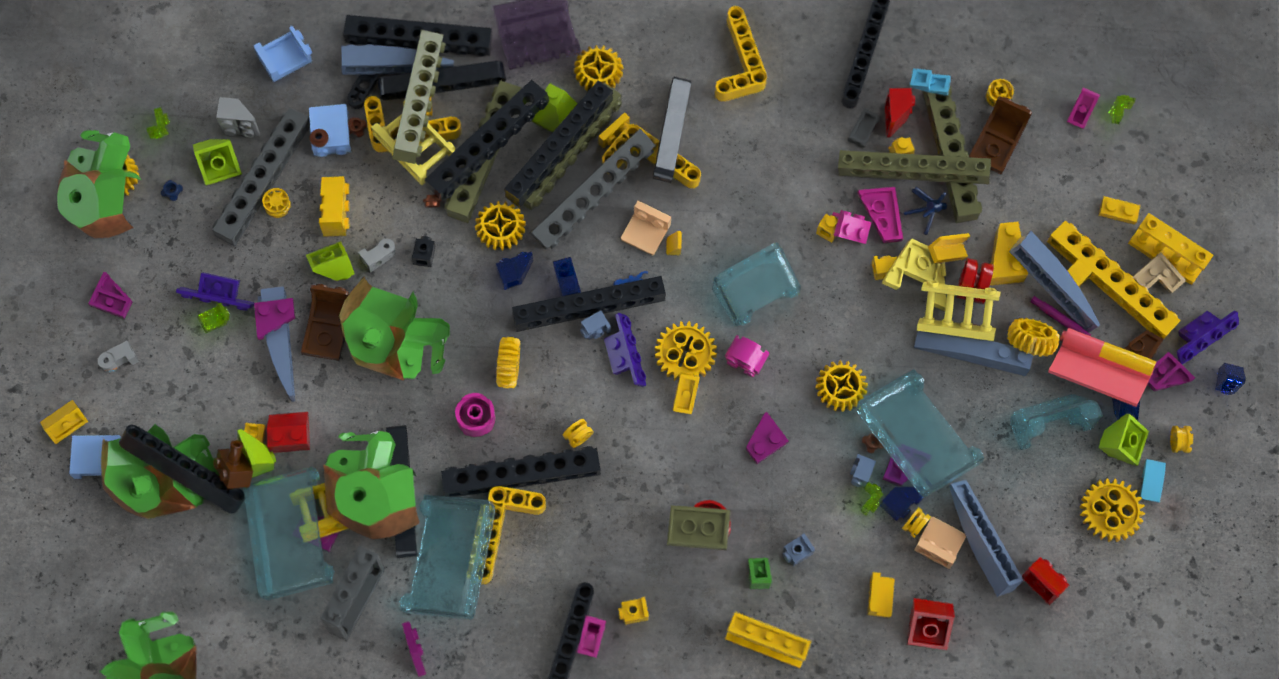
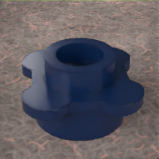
M169 180L164 184L161 195L169 197L171 201H176L178 194L183 191V187Z

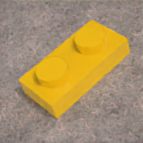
M623 113L598 136V144L603 149L607 145H612L617 136L630 125V117Z
M1104 196L1099 216L1135 225L1138 220L1140 205Z
M680 372L672 408L673 411L692 415L700 379L698 375Z

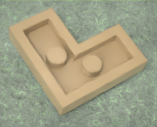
M1162 252L1157 254L1133 275L1134 280L1147 289L1159 280L1170 294L1186 281Z

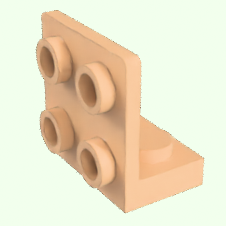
M637 201L634 206V215L622 234L621 241L653 256L671 226V216Z
M931 517L914 551L950 569L957 558L956 556L966 535L945 522Z

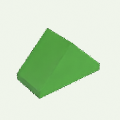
M748 558L750 589H770L772 578L768 558Z

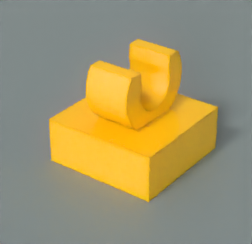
M245 423L244 431L264 444L265 424Z

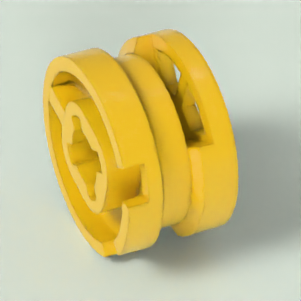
M1005 79L992 81L986 92L987 102L994 107L998 97L1012 99L1014 94L1012 84Z
M272 188L262 198L266 213L273 218L284 217L291 208L288 194L283 189Z
M580 419L568 427L562 436L565 440H569L571 447L576 448L590 438L594 431L591 427L587 426V422L584 419Z
M1174 425L1172 427L1170 444L1173 453L1183 451L1184 453L1191 452L1192 448H1189L1193 444V434L1190 433L1192 431L1191 426L1179 428Z
M918 507L902 529L909 531L911 536L915 538L914 534L918 535L931 516L929 514L925 515L923 510ZM915 516H917V518L914 520V522H913L912 524H910L911 521L915 518Z

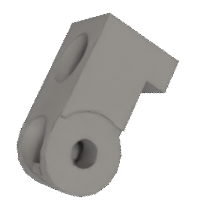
M385 238L367 252L364 248L358 254L362 263L371 273L393 258L396 250L394 242L391 239Z
M128 341L107 350L98 357V365L107 373L114 372L118 366L130 362L132 365L139 362Z

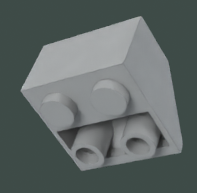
M219 98L216 118L222 133L228 136H235L236 134L249 138L260 136L255 118L239 99Z

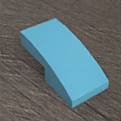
M913 69L910 87L929 93L948 95L951 76L932 74V70Z
M1150 459L1145 460L1139 497L1145 500L1160 502L1166 463Z

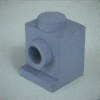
M602 311L581 321L580 332L584 339H597L604 334V331L607 334L611 332V326Z
M857 454L850 472L853 475L851 484L857 487H866L876 461Z
M804 533L785 545L782 554L788 563L791 562L795 566L813 555L815 549ZM800 547L801 552H796L794 548Z

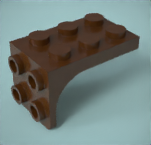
M998 97L969 157L991 159V170L1002 175L1028 124L1032 111L1024 105L1012 102L1007 97Z
M324 284L311 285V310L301 354L340 361L344 336L339 314L349 292L342 287H335L334 289L328 288Z

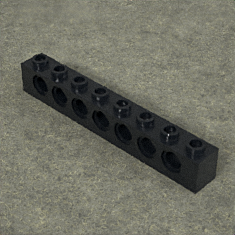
M346 15L343 32L345 43L351 45L371 44L374 46L417 49L420 38L414 37L420 35L421 30L443 35L442 42L445 43L444 53L474 54L479 57L490 56L493 38L492 28ZM380 32H385L384 35H378ZM398 34H404V35L401 36V37H397V36H396V35H398ZM458 39V41L452 42L451 40Z
M531 79L424 179L427 188L442 201L450 198L460 185H464L467 182L469 176L478 172L485 161L490 160L495 155V152L500 147H504L513 135H517L527 122H531L535 114L547 107L549 102L547 92ZM501 127H506L504 130H498ZM474 152H479L478 155L472 156ZM460 165H466L464 168H458ZM452 177L451 180L444 181L446 178Z
M598 80L504 188L505 198L520 208L613 101V90Z
M662 276L514 306L512 307V314L516 332L590 317L599 311L605 314L665 301L666 292Z
M586 446L578 451L566 449L558 454L547 452L538 457L527 455L523 459L518 460L507 458L504 459V462L498 463L496 461H487L484 465L478 466L476 464L465 465V468L448 467L445 471H441L444 495L445 499L487 493L496 486L519 488L601 475L597 448ZM582 459L585 463L582 466H576L574 461ZM557 462H563L565 464V467L562 469H557L555 467V464ZM538 465H544L546 467V469L543 472H538L535 470L536 466ZM518 468H524L526 469V473L523 475H518L516 473V470ZM499 471H505L507 473V475L503 478H499L496 476V474ZM479 474H486L487 478L484 481H480L477 479V476ZM462 476L468 478L467 482L464 484H460L457 482V480Z

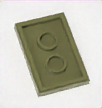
M671 505L667 546L727 551L731 511Z

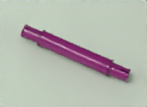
M1035 295L1031 299L1030 303L1037 306L1039 310L1067 329L1071 328L1089 336L1092 335Z

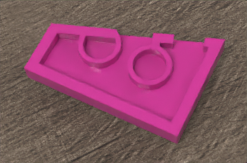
M895 187L858 190V195L883 243L902 242L903 234Z

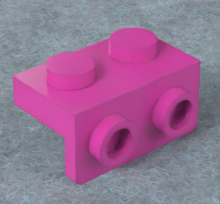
M843 210L840 213L833 212L832 216L838 217L834 236L866 244L872 222L865 221V216L857 214L851 217V212Z

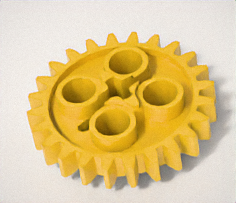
M680 321L679 327L673 323L672 330L666 327L667 334L661 332L660 337L662 339H657L656 341L659 345L655 346V351L658 352L655 354V358L659 359L657 366L663 365L661 372L667 370V377L673 374L674 381L680 376V372L698 376L701 374L705 377V370L711 371L710 365L715 364V360L712 359L717 356V353L713 352L717 346L712 345L715 339H708L710 332L704 334V326L701 329H697L698 323L691 327L690 321H688L687 326H684L683 322ZM682 337L685 339V342L678 343L675 339ZM690 337H692L693 340L691 341V344L689 346V352L686 353L684 362L682 366L679 367L678 365L682 359V355L686 349L688 340ZM695 344H700L703 346V348L701 350H696L693 346ZM676 354L678 359L671 360L668 356ZM688 361H694L696 365L694 367H689L686 363Z
M1107 478L1104 484L1099 480L1097 486L1092 484L1090 486L1091 490L1087 489L1085 491L1086 496L1081 498L1085 503L1079 507L1085 511L1081 512L1080 516H1086L1083 523H1089L1087 530L1094 529L1093 536L1099 533L1100 540L1107 536L1108 542L1113 537L1116 542H1119L1121 537L1123 540H1126L1128 535L1132 537L1135 534L1134 530L1138 531L1140 529L1138 524H1142L1143 520L1139 517L1145 515L1140 509L1144 505L1138 503L1142 497H1135L1138 491H1130L1132 485L1124 487V481L1117 484V480L1114 479L1110 483ZM1109 493L1115 494L1117 501L1112 500L1109 497ZM1094 505H1100L1102 512H1098ZM1114 508L1115 511L1111 513L1109 509ZM1122 508L1127 509L1130 512V516L1124 515ZM1107 520H1112L1115 523V527H1110Z

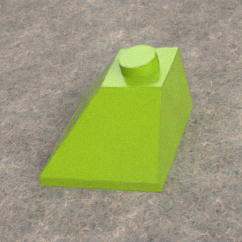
M549 83L545 89L549 98L548 105L545 109L535 114L532 122L553 133L577 103L566 91Z
M209 139L193 144L194 154L206 185L242 175L230 139Z
M341 241L306 254L312 271L336 281L347 280L355 274Z
M1125 414L1104 430L1099 448L1112 458L1138 466L1149 431L1132 415Z
M242 429L237 430V441L243 443L242 452L253 470L252 478L274 470L276 458L273 451L269 452L266 445Z

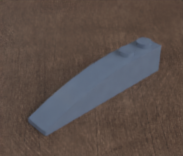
M371 44L365 46H341L342 75L412 73L417 50L391 46H374ZM442 57L441 67L436 69L453 67V60Z
M1032 231L1022 236L1009 252L1078 325L1087 332L1099 327L1100 323L1090 304L1060 261Z
M284 287L261 289V296H258V302L287 299ZM285 323L275 332L273 330L265 336L277 374L290 400L294 402L295 389L289 323Z
M917 331L914 344L916 349L1026 376L1029 372L1033 358L1032 354H1026V352L1019 351L1018 348L994 341Z
M966 480L950 484L949 487L955 508L969 545L997 597L1013 592L1024 580Z

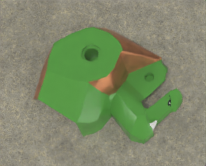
M96 130L83 131L80 136L86 140L99 142V147L97 151L79 147L71 150L68 160L64 161V168L58 182L57 206L60 214L85 234L93 238H109L134 228L122 214L125 178L127 176L139 180L142 179L137 174L122 169L130 149L128 136L115 132L104 135Z
M365 277L350 292L339 314L342 333L355 363L400 380L414 379L421 371L423 346L425 345L432 346V374H438L442 371L445 363L443 358L444 344L450 336V325L441 318H415L418 305L414 292L407 299L372 287Z
M156 424L147 431L172 447L166 432ZM193 434L173 447L219 475L217 469L214 468V459L207 448L210 443L205 435ZM103 439L101 451L103 488L125 511L150 519L194 509L205 503L200 495L124 450L119 445L120 439L111 441Z
M376 431L367 435H355L353 432L341 433L339 438L342 441H367L368 445L362 451L337 450L327 457L326 464L324 465L327 513L355 533L372 540L397 535L419 524L413 475L416 476L412 468L406 465L397 464L390 466L396 445L392 435L383 431Z
M161 612L160 616L141 621L132 618L122 622L119 631L128 659L113 661L99 672L105 675L107 679H196V645L192 637L182 634L172 635L155 641L149 638L150 632L175 625L179 622L174 612Z

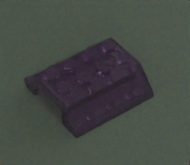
M518 0L493 6L497 29L509 70L517 69V65L520 68L524 67V62L526 61L534 65L535 61L539 64L552 61L553 57L560 59L561 53H565L566 57L571 56V53L573 56L581 54L578 38L575 37L569 16L567 0Z

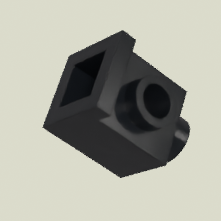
M421 236L420 239L416 238L411 257L413 265L432 267L436 247L435 241H432V238L428 236Z

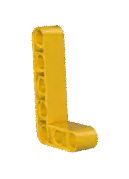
M733 6L728 10L727 25L745 73L717 81L715 97L722 102L764 90L767 81V74L745 13L739 6ZM748 47L750 50H744L743 48ZM749 63H754L756 66H750ZM755 79H760L762 82H756ZM737 84H743L745 86L739 87L737 86ZM724 88V89H726L727 91H726V92H722V91H720L719 89Z
M370 96L365 100L364 107L371 144L376 152H386L388 150L381 143L375 142L377 139L373 136L371 128L376 122H379L381 127H385L381 102L379 98ZM372 106H377L376 109H369ZM456 117L428 120V123L434 129L439 130L438 134L445 141L457 139L462 133L461 123ZM399 126L390 133V137L393 140L397 136ZM451 126H456V127H457V128L454 129V130H450V129H449ZM425 133L424 140H426L429 137L427 133Z
M630 124L603 154L602 164L617 148L630 138L629 134H634L639 129L656 145L652 148L654 152L647 158L655 164L660 141L638 125ZM632 147V148L630 149V154H631L634 150L639 153V151H638V149H637L636 147ZM678 154L676 165H680L681 168H675L673 178L688 188H696L700 184V169ZM623 160L617 161L618 169L624 163ZM694 175V176H696L697 178H696V179H689L688 176Z
M501 486L493 487L490 490L474 567V576L478 583L487 584L492 580L505 511L511 510L535 515L542 514L546 509V500L542 494ZM495 494H502L504 496L500 501L493 499ZM515 497H521L523 499V501L520 504H514L512 502ZM539 500L542 502V505L536 508L532 506V502ZM496 512L500 516L498 519L492 520L489 518L491 513ZM493 531L496 533V536L493 539H488L485 537L486 534ZM489 550L493 554L490 558H483L482 553ZM480 570H487L489 572L484 578L478 576Z

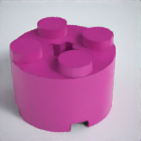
M736 335L725 357L729 366L735 369L739 366L744 369L746 375L754 377L759 374L769 356V352L767 350L762 352L760 350L762 346L743 336L740 340L739 335Z
M470 393L465 395L455 408L458 427L465 435L480 437L493 429L495 424L494 406L490 399L482 394ZM473 413H477L478 416L473 417Z

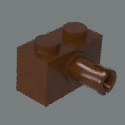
M237 440L230 443V449H218L217 456L213 461L214 468L217 469L220 479L224 482L227 489L250 487L253 470L242 452L243 443Z

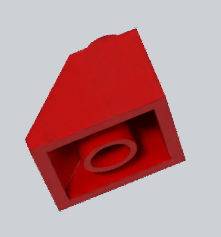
M889 88L884 104L886 138H890L907 122L909 114H912L913 106H915V95H912V88Z
M309 412L269 415L267 446L270 452L310 450Z
M1041 557L1021 576L1049 605L1069 586L1066 577L1061 573H1057L1053 569L1052 564Z
M914 598L910 613L907 644L947 650L954 622V605Z

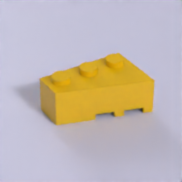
M344 176L321 177V218H319V225L324 237L346 236V229L350 228L349 218H346V212L350 211L349 200H346V194L350 193V188Z
M1019 222L1000 223L996 230L991 260L994 270L990 286L1021 283L1028 276V271L1009 252L1021 238Z

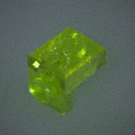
M1128 95L1116 97L1109 112V116H1112V123H1120L1123 118L1124 108L1131 109L1135 103V98Z
M161 107L154 109L157 125L146 128L151 139H160L165 135H169L167 124H170L167 113H163Z
M220 302L215 308L198 314L197 318L205 333L227 325L230 314L228 309L223 307Z
M870 482L866 484L864 490L871 497L861 509V512L866 516L870 511L874 513L881 504L878 502L884 495L878 485L875 483L871 484Z

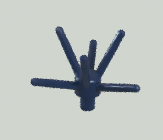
M915 187L912 189V192L927 202L926 207L905 211L903 214L909 215L927 211L923 214V217L925 218L930 215L924 232L925 235H928L935 213L947 209V203L941 202L946 193L943 192L938 199H932L921 189Z

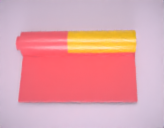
M1068 328L1067 331L1063 330L1060 341H1062L1061 348L1048 373L1137 407L1157 361Z

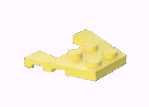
M910 239L883 279L882 284L897 290L901 287L903 274L922 283L928 280H935L939 284H945V262L934 264L928 246ZM935 293L934 307L945 311L946 294Z

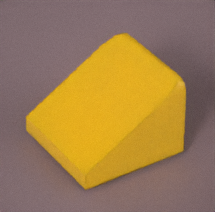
M677 231L667 237V255L681 254V231Z

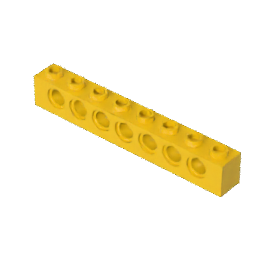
M1065 220L1050 235L1047 240L1048 244L1071 264H1074L1079 259L1092 271L1089 279L1148 331L1165 339L1181 321L1176 313L1169 311L1161 300L1154 298L1146 287L1139 285L1131 274L1124 272L1116 261L1109 259L1102 249L1094 246L1091 240L1078 232L1073 224ZM1068 240L1074 241L1075 245L1070 244ZM1082 252H1086L1089 257L1083 256ZM1096 265H1101L1104 270L1098 269ZM1110 277H1115L1118 282L1112 281ZM1125 289L1130 290L1132 295L1127 294ZM1139 302L1145 303L1147 307H1142ZM1154 315H1159L1161 320H1157Z

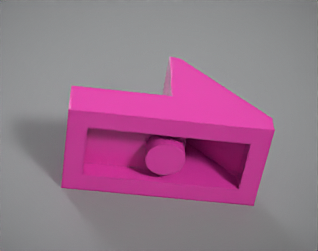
M1083 88L1067 122L1084 129L1100 95Z
M586 616L577 653L597 658L605 631V620Z

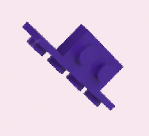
M202 272L198 290L185 287L176 289V293L181 294L183 298L192 299L193 297L200 298L199 301L210 303L211 300L217 301L218 305L229 307L231 304L237 306V309L245 311L248 308L254 307V302L237 299L240 280Z
M1234 310L1220 320L1209 311H1206L1178 331L1179 336L1188 343L1177 350L1178 361L1184 364L1202 350L1207 349L1212 343L1221 339L1225 334L1234 330L1239 325L1238 312Z
M617 313L615 317L620 332L604 338L613 374L618 375L630 370L634 384L644 387L646 386V374L641 367V356L636 349V339L631 331V321L627 315Z

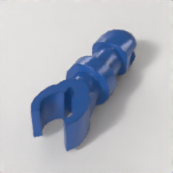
M643 271L634 277L631 275L627 279L616 280L614 285L643 280L640 278H642V275L648 274V271Z

